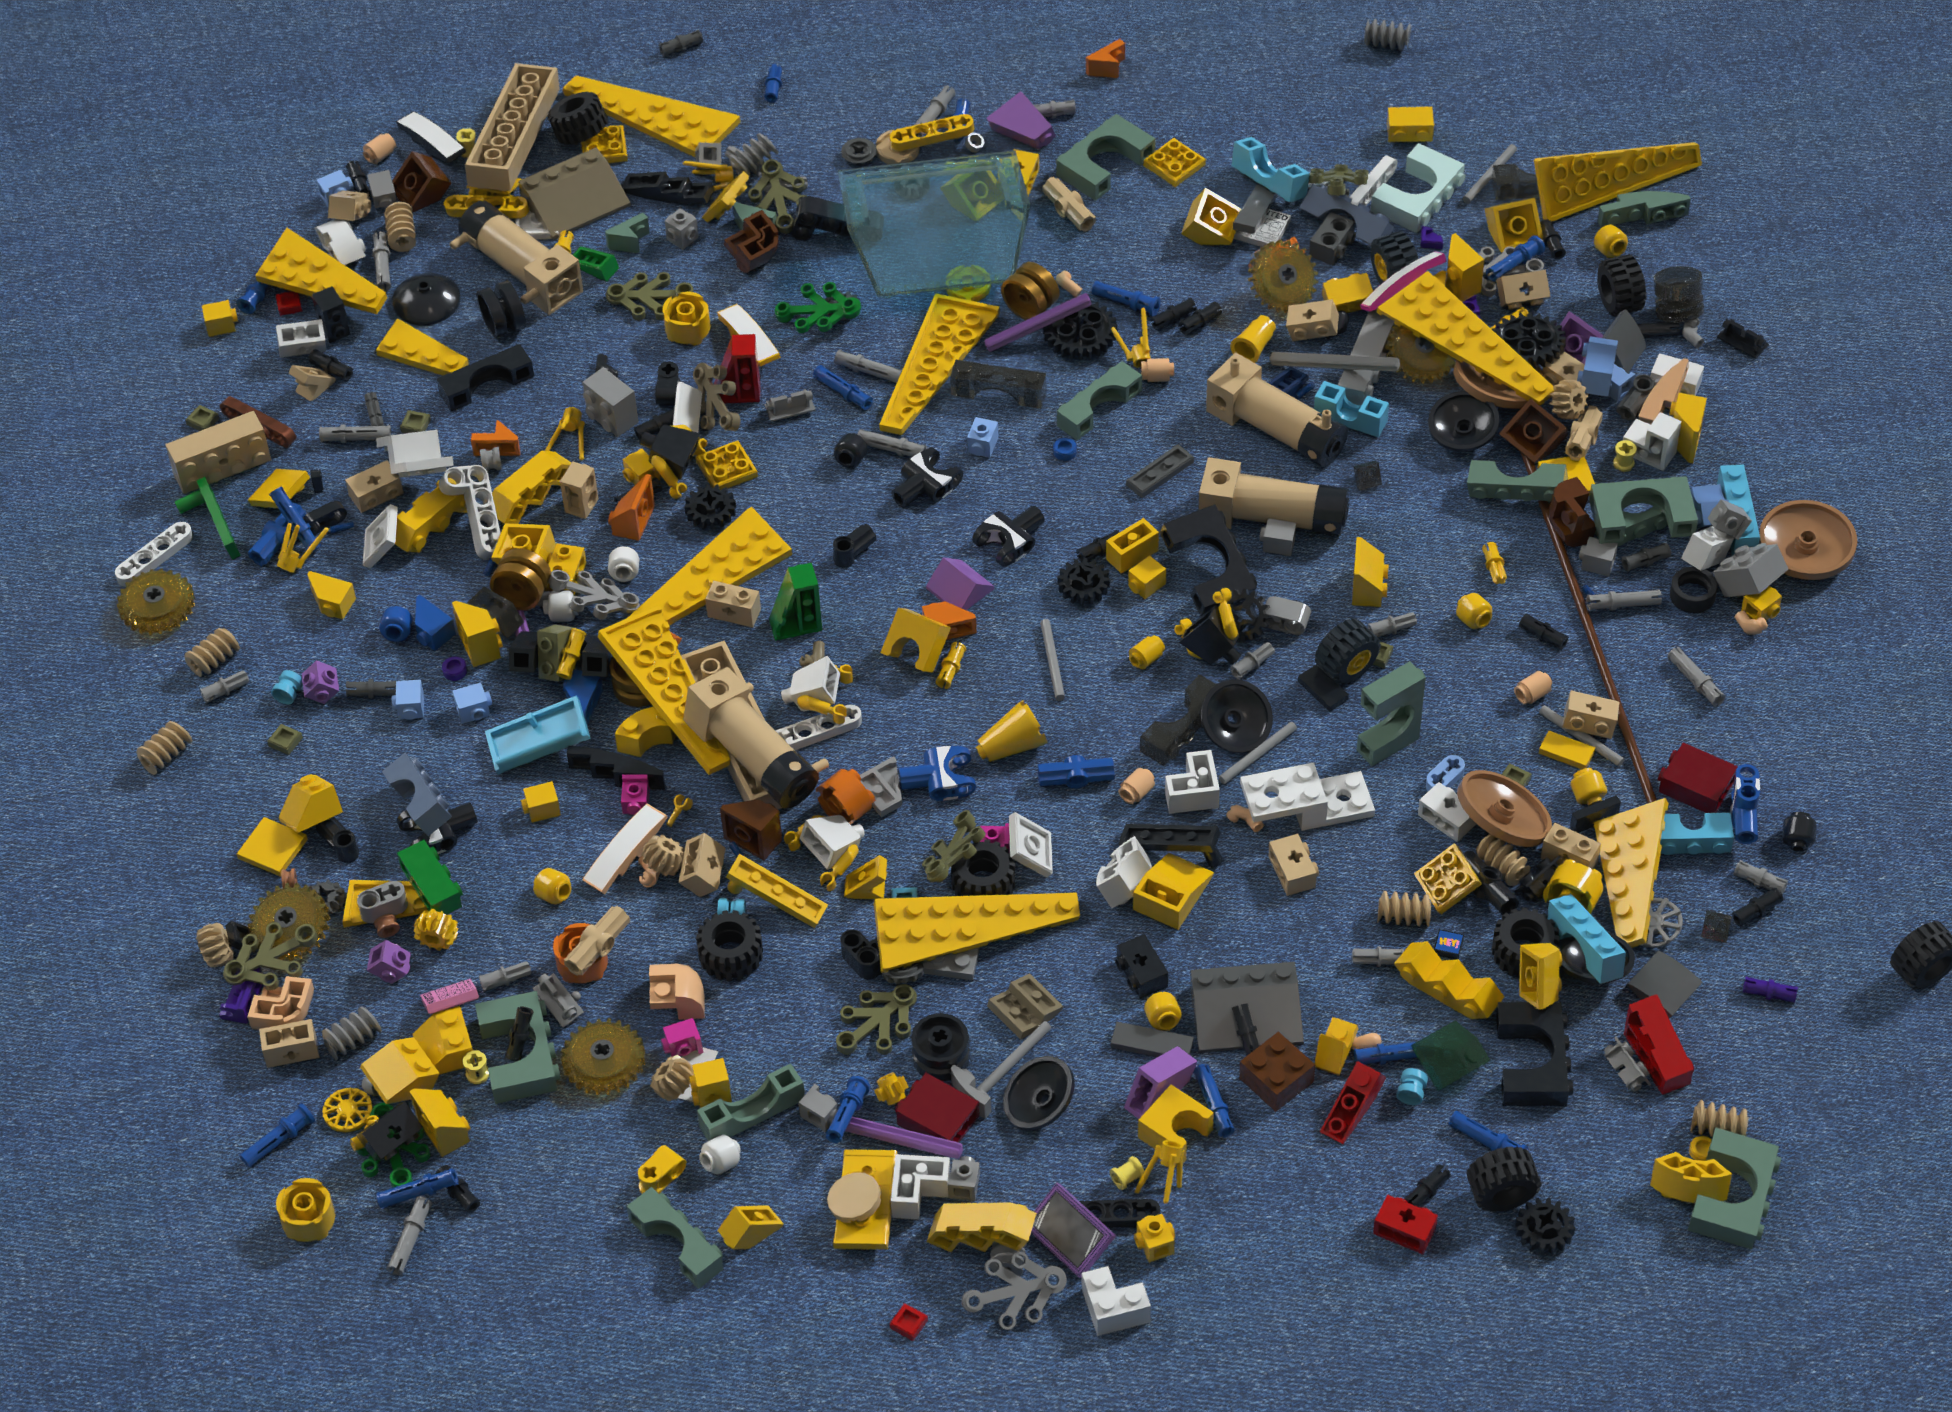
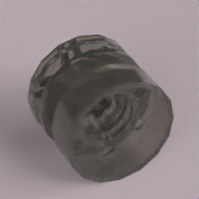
M1676 266L1663 269L1655 274L1653 277L1654 292L1657 296L1655 298L1656 316L1660 320L1681 323L1695 320L1702 316L1704 313V298L1701 293L1703 290L1701 271L1693 267Z

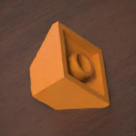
M646 474L618 502L615 510L610 512L608 524L611 525L612 535L637 541L640 540L655 507L651 475Z

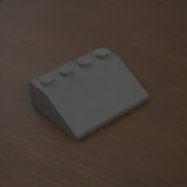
M1295 962L1191 970L1190 991L1199 1053L1243 1049L1241 1037L1237 1036L1236 1033L1238 1026L1232 1007L1239 1006L1241 1016H1243L1241 1004L1246 1003L1249 1005L1248 1008L1253 1026L1257 1027L1255 1034L1259 1046L1278 1031L1293 1045L1304 1044Z

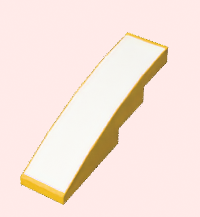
M738 304L717 312L719 320L729 328L730 336L756 334L759 366L781 358L779 352L760 326Z

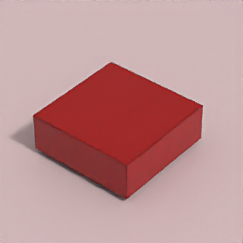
M291 291L275 295L280 316L302 312L297 292Z
M904 1303L891 1321L890 1329L914 1341L928 1321V1316Z

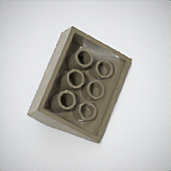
M597 148L518 181L520 197H524L527 200L530 212L534 213L538 222L542 223V227L549 231L552 240L559 238L561 231L566 230V234H568V231L572 232L631 206L608 161Z

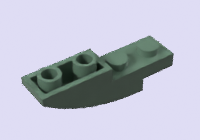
M1641 191L1617 195L1615 203L1600 206L1598 224L1602 228L1606 225L1614 226L1642 218L1646 224L1685 216L1689 213L1691 198L1689 195L1664 191Z

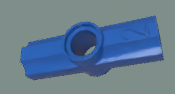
M293 503L303 518L306 515V511L300 505ZM282 513L275 521L270 520L264 525L262 536L248 551L249 557L255 564L260 566L266 565L275 553L282 548L288 524ZM291 528V532H290L289 542H290V539H291V536H292V533H293V529H292V528Z
M1073 755L1067 757L1064 762L1038 764L1039 785L1067 784L1070 788L1078 789L1086 786L1088 782L1115 780L1114 762L1112 758L1085 760L1083 756Z

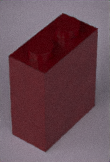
M1683 742L1678 751L1673 750L1668 761V767H1663L1657 779L1660 781L1659 792L1702 812L1716 813L1735 783V773L1738 766Z
M925 1073L920 1080H916L913 1083L909 1095L905 1099H901L895 1109L898 1126L909 1131L958 1143L980 1116L979 1101L928 1073Z

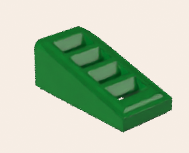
M582 246L573 254L579 260L580 270L604 281H608L619 269L616 258L612 254Z

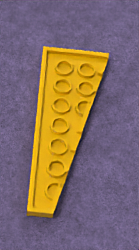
M574 76L562 88L563 94L566 96L581 92H594V94H597L607 116L695 157V149L699 142L721 143L741 123L740 116L580 76Z
M1693 142L1534 159L1543 220H1558L1616 198L1617 195L1635 191L1701 166L1699 144Z
M1429 271L1377 307V313L1380 316L1385 315L1394 320V324L1400 327L1402 325L1413 331V335L1416 337L1427 339L1434 344L1435 348L1461 363L1465 361L1475 367V371L1480 374L1484 372L1494 378V382L1499 385L1504 384L1516 391L1515 394L1528 401L1531 398L1540 406L1552 397L1550 394L1554 392V386Z
M935 293L880 421V431L903 435L999 316V306Z
M750 507L629 617L659 605L662 608L661 613L665 622H668L670 626L706 605L705 598L713 581L739 586L792 556V549L753 507Z
M657 605L599 630L598 638L707 774L710 775L728 767L731 759L722 743L716 737L704 742L683 721L688 687L695 684V680L685 659H682L678 643L676 639H673L669 631L670 626L668 622H665L661 613L662 608Z
M1077 893L875 899L873 903L881 973H886L890 969L901 966L905 968L911 966L912 963L923 960L931 961L945 954H956L986 946L989 942L1000 939L1003 941L1008 940L1015 935L1030 934L1034 930L1048 926L1052 928L1074 922L1080 918Z

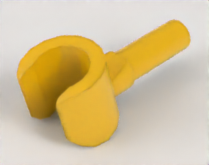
M681 794L675 796L674 805L676 807L666 823L667 826L672 827L682 810L687 811L691 809L693 805L692 799L686 798L682 805L685 796Z

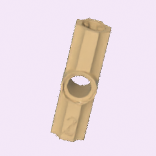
M1051 177L1047 179L1046 183L1042 186V192L1054 203L1059 216L1062 218L1067 217L1079 230L1089 231L1096 223V217L1084 206L1080 194L1077 191L1071 192L1058 178Z
M1589 406L1587 409H1584L1585 413L1581 414L1579 420L1574 421L1572 424L1570 439L1565 454L1569 455L1571 460L1579 461L1582 457H1585L1590 445H1595L1598 428L1603 418V413L1596 406Z
M612 906L596 925L591 924L586 927L580 937V943L564 959V964L570 972L577 976L583 975L599 956H606L611 951L615 938L630 922V916L619 906Z

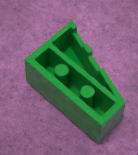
M812 563L799 564L787 568L769 617L775 641L822 631L819 586Z

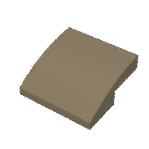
M1030 973L1010 982L1007 991L990 998L987 1007L1020 1040L1033 1033L1044 1021L1049 1022L1063 1009V1005Z

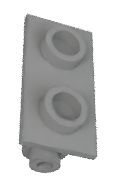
M806 389L792 393L790 398H787L786 395L770 398L764 404L771 422L816 411L812 402V392Z
M554 973L550 976L543 974L538 978L540 983L533 987V990L537 991L539 998L544 1000L546 1007L563 1028L584 1013Z
M1615 1036L1614 1039L1618 1044L1615 1046L1609 1045L1604 1049L1605 1058L1610 1062L1615 1071L1623 1066L1626 1067L1618 1075L1628 1089L1637 1091L1642 1087L1641 1083L1644 1081L1650 1086L1651 1084L1646 1078L1650 1073L1641 1061L1635 1063L1632 1059L1635 1052L1626 1041L1621 1044Z

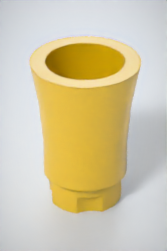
M1260 315L1258 319L1253 320L1239 336L1231 341L1230 349L1232 354L1236 352L1256 363L1262 350L1276 330L1275 323L1265 315Z

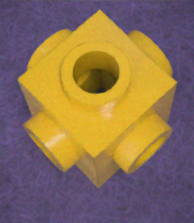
M1163 1214L1146 1216L1137 1222V1233L1134 1234V1240L1139 1250L1143 1249L1148 1262L1174 1254V1228L1171 1222L1166 1223Z

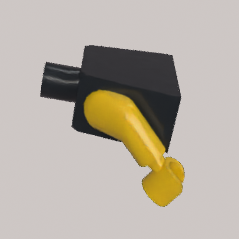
M663 425L657 436L644 432L640 441V445L651 449L649 462L662 476L668 486H672L669 493L674 499L681 498V493L687 491L686 484L678 483V479L682 480L693 455L698 456L705 453L706 451L703 448L708 444L704 438L699 440L700 433L693 432L686 425Z
M1222 588L1221 592H1215L1212 596L1214 602L1220 603L1219 607L1215 605L1193 624L1187 618L1180 620V624L1175 626L1174 631L1177 635H1182L1179 643L1186 647L1190 656L1202 659L1209 664H1214L1223 657L1233 665L1241 657V654L1234 648L1239 638V632L1234 621L1231 606L1227 604L1232 597L1231 591L1228 588Z

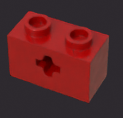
M1387 1195L1374 1220L1373 1234L1424 1255L1436 1231L1438 1215L1427 1208L1414 1206L1403 1198Z

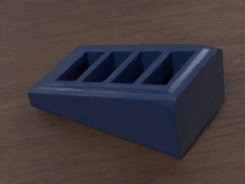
M1289 367L1268 383L1293 397L1309 380V376L1293 367Z

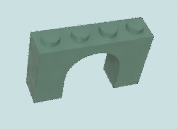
M1115 114L1056 159V176L1096 201L1111 189V173L1090 159L1102 152H1117L1141 166L1143 160L1155 152V138L1118 114Z
M1687 476L1591 484L1589 502L1599 544L1624 542L1626 524L1622 510L1629 505L1637 503L1653 505L1664 513L1671 538L1692 536L1693 533H1696L1698 518Z
M1410 661L1362 688L1360 705L1376 721L1389 714L1380 723L1358 735L1357 751L1371 766L1376 765L1417 741L1420 737L1426 677L1420 668H1416Z
M537 991L475 1004L482 1039L509 1034V1030L513 1027L517 1007L524 1006L534 1011L529 1026V1037L535 1042L531 1053L520 1061L488 1068L495 1104L558 1091L556 1080L561 1079L558 1064L552 1065L551 1059L556 1058L554 1044L547 1041V1037L552 1035L549 1021L543 1022L542 1016L547 1015L544 1000L539 1001Z
M1715 1127L1706 1160L1715 1159L1727 1170L1741 1175L1749 1183L1753 1196L1741 1203H1726L1698 1194L1688 1231L1752 1250L1755 1240L1760 1241L1765 1225L1760 1224L1761 1217L1766 1218L1770 1202L1766 1201L1767 1195L1772 1196L1776 1180L1771 1179L1772 1173L1778 1172L1781 1158L1777 1157L1779 1146Z

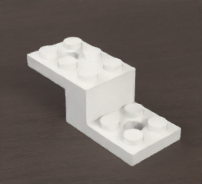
M437 430L376 438L377 448L384 447V450L388 451L391 474L398 473L399 478L446 472L448 466H454L452 456L441 458Z
M1313 762L1240 777V784L1253 823L1296 814L1301 831L1375 816V808L1361 771L1319 779ZM1268 792H1275L1276 794H1278V796L1275 798H1269L1265 794ZM1345 795L1349 797L1350 800L1341 801L1337 799V797Z

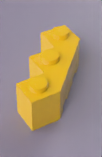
M540 451L493 490L492 495L497 519L504 524H519L528 504L542 505L551 485H560V480L571 465V462L556 452Z
M447 478L451 484L456 485L452 478ZM438 481L436 483L437 488L431 493L426 491L412 502L413 508L407 513L402 511L397 515L395 545L406 552H420L426 544L429 532L445 531L450 523L453 512L467 513L464 494L446 495L440 490Z
M1428 941L1410 943L1394 963L1400 971L1401 977L1409 984L1469 1019L1488 1018L1496 1009L1498 1002H1501L1504 998V995L1490 977L1473 979L1459 959L1442 961Z
M944 1203L934 1216L926 1242L949 1252H952L959 1242L983 1252L993 1242H997L1019 1252L1029 1241L1037 1213L1030 1211L1024 1205L1014 1203Z

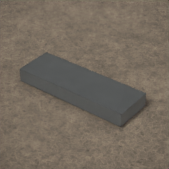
M1177 444L1128 478L1126 486L1138 496L1144 498L1194 463V456Z
M1116 1022L1111 1040V1048L1159 1057L1178 1046L1190 1055L1194 1037Z

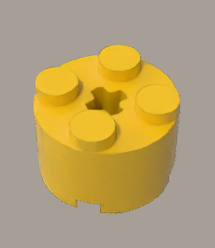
M694 292L678 293L679 296L673 299L671 296L663 305L664 326L668 340L681 344H701L702 339L708 335L711 327L708 304L701 295Z
M1567 859L1556 868L1543 893L1544 901L1546 903L1549 900L1572 894L1591 914L1603 892L1602 875L1596 869H1590L1583 864L1576 863L1574 860Z
M312 1178L297 1179L292 1182L291 1186L286 1189L284 1187L278 1194L276 1209L282 1228L288 1238L308 1242L323 1240L327 1237L335 1221V1210L330 1193L321 1182Z

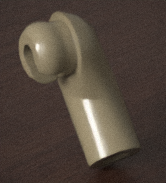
M815 641L813 643V654L811 656L805 654V658L803 656L800 657L799 664L802 668L824 658L825 643Z

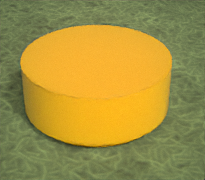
M1698 1136L1691 1141L1689 1153L1694 1160L1706 1161L1711 1138Z

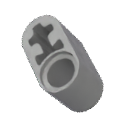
M1276 596L1267 599L1265 605H1270V608L1265 611L1266 614L1271 615V618L1265 619V622L1269 624L1267 628L1294 635L1304 633L1311 614L1309 606L1301 602Z
M390 881L365 890L357 897L360 916L366 923H374L377 918L385 914L398 915L404 912L408 906L404 886L398 881Z

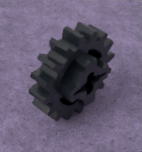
M706 484L705 489L698 486V492L690 491V497L685 499L686 505L684 507L688 521H693V526L695 527L701 524L703 530L707 526L714 530L715 525H719L722 528L724 527V521L730 523L731 516L736 515V499H734L733 493H728L726 487L720 490L719 484H716L714 488Z
M1084 558L1083 562L1079 563L1077 559H1074L1073 565L1067 562L1066 569H1060V575L1057 576L1058 591L1063 593L1064 599L1070 597L1072 604L1080 601V605L1083 606L1084 602L1088 601L1092 605L1093 599L1101 601L1102 595L1108 594V588H1110L1109 572L1104 571L1103 564L1096 566V560L1088 563L1087 558Z
M1243 589L1242 594L1238 590H1233L1234 597H1231L1230 601L1227 602L1231 606L1240 641L1243 642L1246 641L1247 636L1250 640H1255V633L1262 636L1264 633L1261 628L1269 627L1265 619L1271 618V615L1266 614L1265 611L1270 608V605L1262 604L1265 597L1256 598L1257 591H1252L1249 595L1248 589ZM1240 599H1246L1245 601H1243L1242 605H1233L1236 601ZM1256 605L1259 610V616H1257L1255 611ZM1236 611H1246V614L1252 619H1243V616ZM1247 625H1255L1253 629L1243 632Z
M1536 1198L1535 1205L1528 1201L1526 1202L1525 1209H1519L1515 1222L1517 1227L1516 1236L1521 1237L1522 1245L1530 1244L1529 1251L1532 1252L1535 1248H1538L1540 1255H1543L1545 1250H1549L1550 1254L1554 1255L1555 1248L1564 1251L1565 1243L1571 1244L1572 1236L1575 1233V1226H1573L1575 1218L1574 1216H1569V1208H1564L1563 1210L1560 1208V1201L1553 1205L1550 1198H1547L1546 1203H1542L1539 1198Z

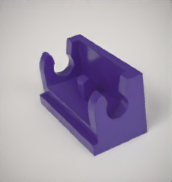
M261 967L253 970L255 972L262 973ZM244 981L242 984L233 985L226 1003H222L220 1006L222 1010L219 1014L220 1019L248 1024V1013L253 997L260 994L263 984Z

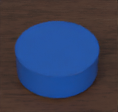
M1069 438L1058 439L1053 445V454L1061 461H1069L1076 456L1077 445Z

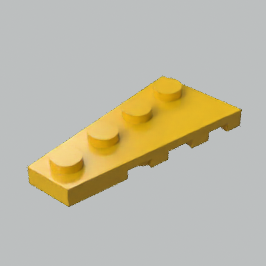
M398 318L376 349L377 356L442 376L469 365L468 358Z
M349 881L342 921L344 928L367 924L360 916L357 904L358 895L365 890L390 881ZM398 881L404 886L408 906L404 912L395 915V917L401 918L418 915L427 910L410 882Z

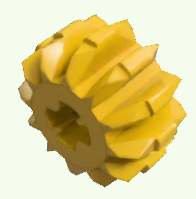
M435 909L430 911L424 910L415 921L414 938L420 940L421 945H427L429 949L431 947L438 951L442 948L449 949L450 945L457 938L458 922L452 919V915L444 914L443 910L441 912H437Z

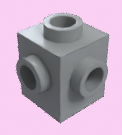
M678 209L665 220L667 240L684 250L698 238L697 220L691 213Z

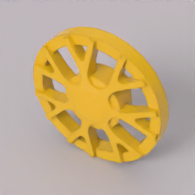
M344 1088L334 1092L327 1098L323 1106V1117L331 1129L338 1132H352L365 1125V1120L370 1116L373 1105L370 1097L364 1091L357 1088ZM349 1094V1099L342 1100L341 1096ZM358 1095L363 1097L357 1102L354 1101ZM334 1100L339 1102L337 1106H332L330 1104ZM368 1106V1110L360 1111L358 1107ZM333 1112H337V1113H338L336 1116H334V1117H332V1118H330V1119L328 1118V1115H327V1114H330V1113H333ZM359 1116L361 1120L355 1124L352 1120ZM340 1119L346 1121L344 1126L338 1125Z

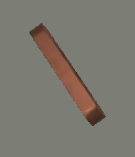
M228 396L220 404L222 413L229 419L254 411L264 429L266 438L282 447L288 448L296 440V434L290 427L234 397Z

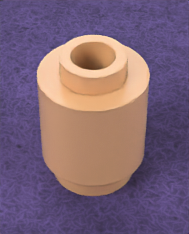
M380 134L363 146V156L368 162L377 164L393 153L396 143L389 134Z
M1169 358L1142 361V380H1147V382L1170 381V377H1174V363H1169Z
M1536 671L1518 682L1514 688V693L1522 704H1531L1551 692L1552 680L1548 674Z
M1137 768L1121 783V788L1118 790L1120 797L1128 804L1139 802L1155 786L1154 775L1148 769Z

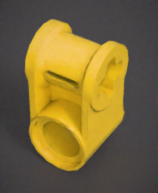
M666 1145L659 1147L638 1169L639 1190L641 1194L651 1187L660 1194L674 1179L682 1174L687 1161Z

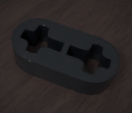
M332 501L307 513L303 520L306 524H310V530L315 535L322 532L324 528H330L342 522L347 516V511L341 502Z

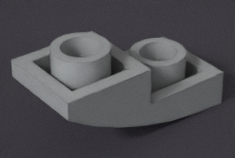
M953 1065L951 1067L953 1087L979 1101L980 1116L986 1119L991 1113V1097L984 1090L976 1089L975 1077L969 1070Z

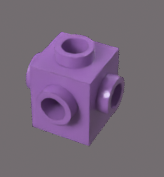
M317 660L302 673L304 697L325 704L339 691L336 668Z
M385 940L370 950L367 971L392 984L408 974L411 953L399 945Z

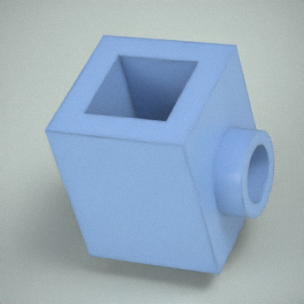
M975 417L967 436L968 453L991 457L999 438L998 422Z
M421 680L396 681V695H392V709L397 710L399 720L424 718V692Z
M481 683L453 690L455 706L462 724L490 716L488 706L493 705L489 691L484 692Z

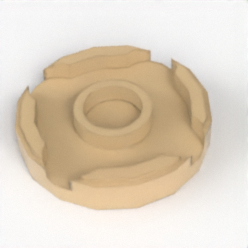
M894 130L881 134L877 139V156L889 165L899 166L908 164L919 155L920 147L903 151L894 150L890 144V134Z
M854 1172L844 1175L829 1190L827 1197L829 1209L836 1219L844 1223H851V1221L855 1220L858 1222L863 1221L873 1215L880 1206L881 1189L876 1180L866 1173Z

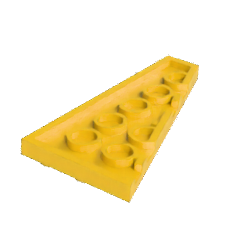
M289 228L285 229L255 275L257 282L308 296L333 286L343 301L344 306L373 314H378L387 300L385 291Z
M1666 798L1593 822L1597 842L1601 843L1600 858L1616 936L1626 941L1631 948L1645 944L1647 941L1650 923L1649 909L1650 903L1654 898L1653 884L1654 880L1657 879L1662 848L1660 841L1662 831L1665 829V811L1668 810L1669 804Z

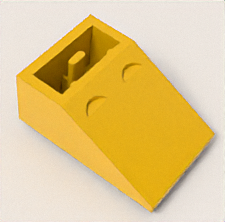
M1168 853L1145 873L1133 891V910L1179 930L1210 882L1214 872Z

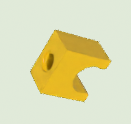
M898 607L880 653L898 658L902 654L904 645L908 641L914 640L918 644L920 651L915 668L933 673L951 627L912 610Z
M1170 1085L1138 1120V1138L1154 1149L1156 1145L1162 1146L1164 1140H1171L1184 1146L1183 1150H1185L1183 1156L1184 1163L1186 1161L1187 1142L1184 1138L1178 1136L1176 1132L1180 1129L1192 1128L1201 1135L1208 1136L1213 1131L1214 1112L1173 1085Z

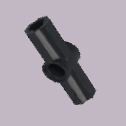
M1473 850L1466 851L1463 855L1482 883V885L1473 890V893L1481 899L1488 900L1501 915L1505 913L1510 914L1511 910L1517 909L1519 901L1501 881V871L1495 867L1487 866Z

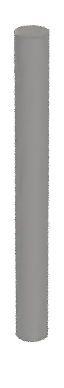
M1509 145L1463 197L1465 203L1469 204L1517 151L1515 145Z
M1043 619L1040 624L1055 699L1061 701L1065 698L1051 624L1050 620Z
M1545 705L1541 707L1539 714L1560 728L1563 727L1564 718ZM1562 728L1581 742L1595 747L1597 753L1618 767L1623 764V757L1589 734Z
M1289 722L1219 776L1220 782L1226 784L1297 730L1296 725L1293 722Z
M1044 1021L976 1089H982L987 1093L1051 1030V1025Z

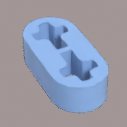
M1450 755L1444 758L1427 775V791L1431 790L1441 779L1445 787L1451 788L1464 775V760L1457 755Z

